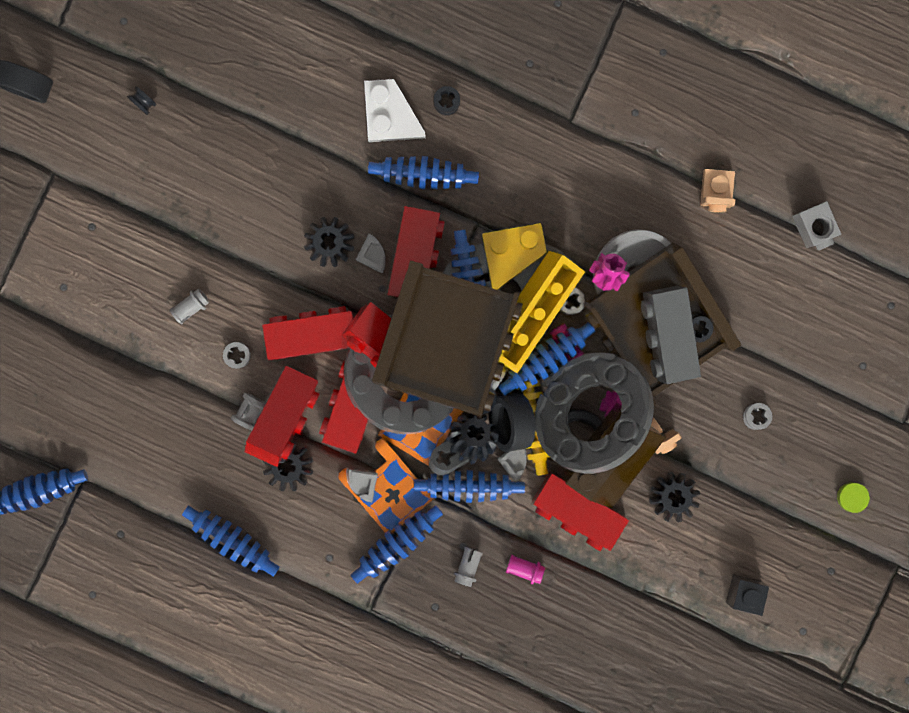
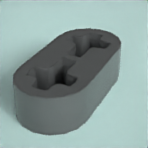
M446 441L432 451L429 457V466L434 473L446 475L470 462L469 458L465 457L463 461H459L460 453H450L452 443ZM439 454L442 458L450 454L452 455L447 466L444 463H437Z

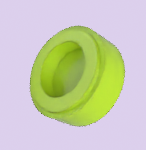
M849 482L839 489L837 500L844 510L858 513L868 506L870 496L868 490L863 485Z

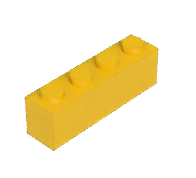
M548 251L519 294L518 302L523 303L518 322L514 320L511 322L509 332L514 333L509 352L502 351L499 361L505 363L504 367L516 373L519 372L585 273L584 270L564 255Z

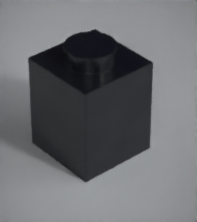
M733 574L726 603L732 609L763 616L769 586L762 581Z

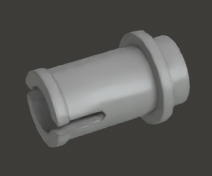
M198 288L196 291L191 290L190 295L175 307H172L170 312L175 320L182 325L184 321L200 309H207L206 305L210 302L202 290Z
M465 547L458 571L453 574L456 576L454 581L471 587L472 583L477 580L474 576L483 553Z

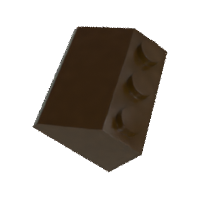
M618 402L614 405L587 442L601 440L605 435H609L613 431L615 423L621 417L622 405ZM651 426L639 449L619 466L608 471L593 474L577 473L566 469L563 473L565 483L588 500L613 508L666 439V436Z

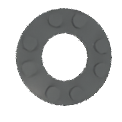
M349 348L344 364L346 390L354 407H357L372 425L395 434H415L439 424L453 411L454 408L422 398L411 402L393 399L384 392L380 385L372 382L376 368L371 364V359L363 352L357 353Z
M591 353L569 361L550 378L552 382L544 395L540 394L535 412L537 437L548 456L566 469L577 473L593 474L608 471L619 466L639 449L651 427L654 401L648 381L633 364L614 354ZM605 386L612 388L617 392L622 403V414L615 423L613 431L598 441L586 442L577 439L572 434L568 425V412L572 402L581 392L590 387Z

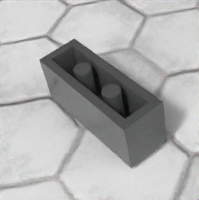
M676 285L643 292L644 301L641 302V310L648 322L649 330L646 331V341L649 348H652L654 360H651L650 365L653 376L664 384L701 377L687 288Z

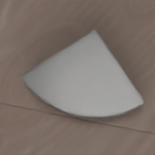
M368 234L356 261L383 274L386 264L385 252L379 241L371 234Z
M525 449L505 452L497 458L514 481H518L521 478L527 463Z
M347 467L346 477L351 490L361 499L372 503L378 473Z

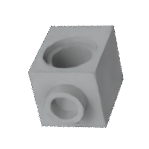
M827 201L792 216L806 249L816 246L817 250H821L835 244L833 238L841 235ZM815 220L823 225L824 230L821 236L816 235L812 230V224Z

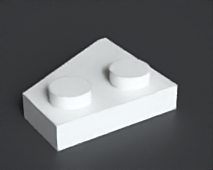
M394 79L364 81L369 142L426 139L425 131Z

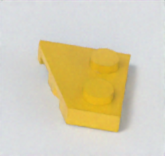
M541 223L482 234L491 288L499 290L504 284L518 276L528 266L538 261L547 253Z

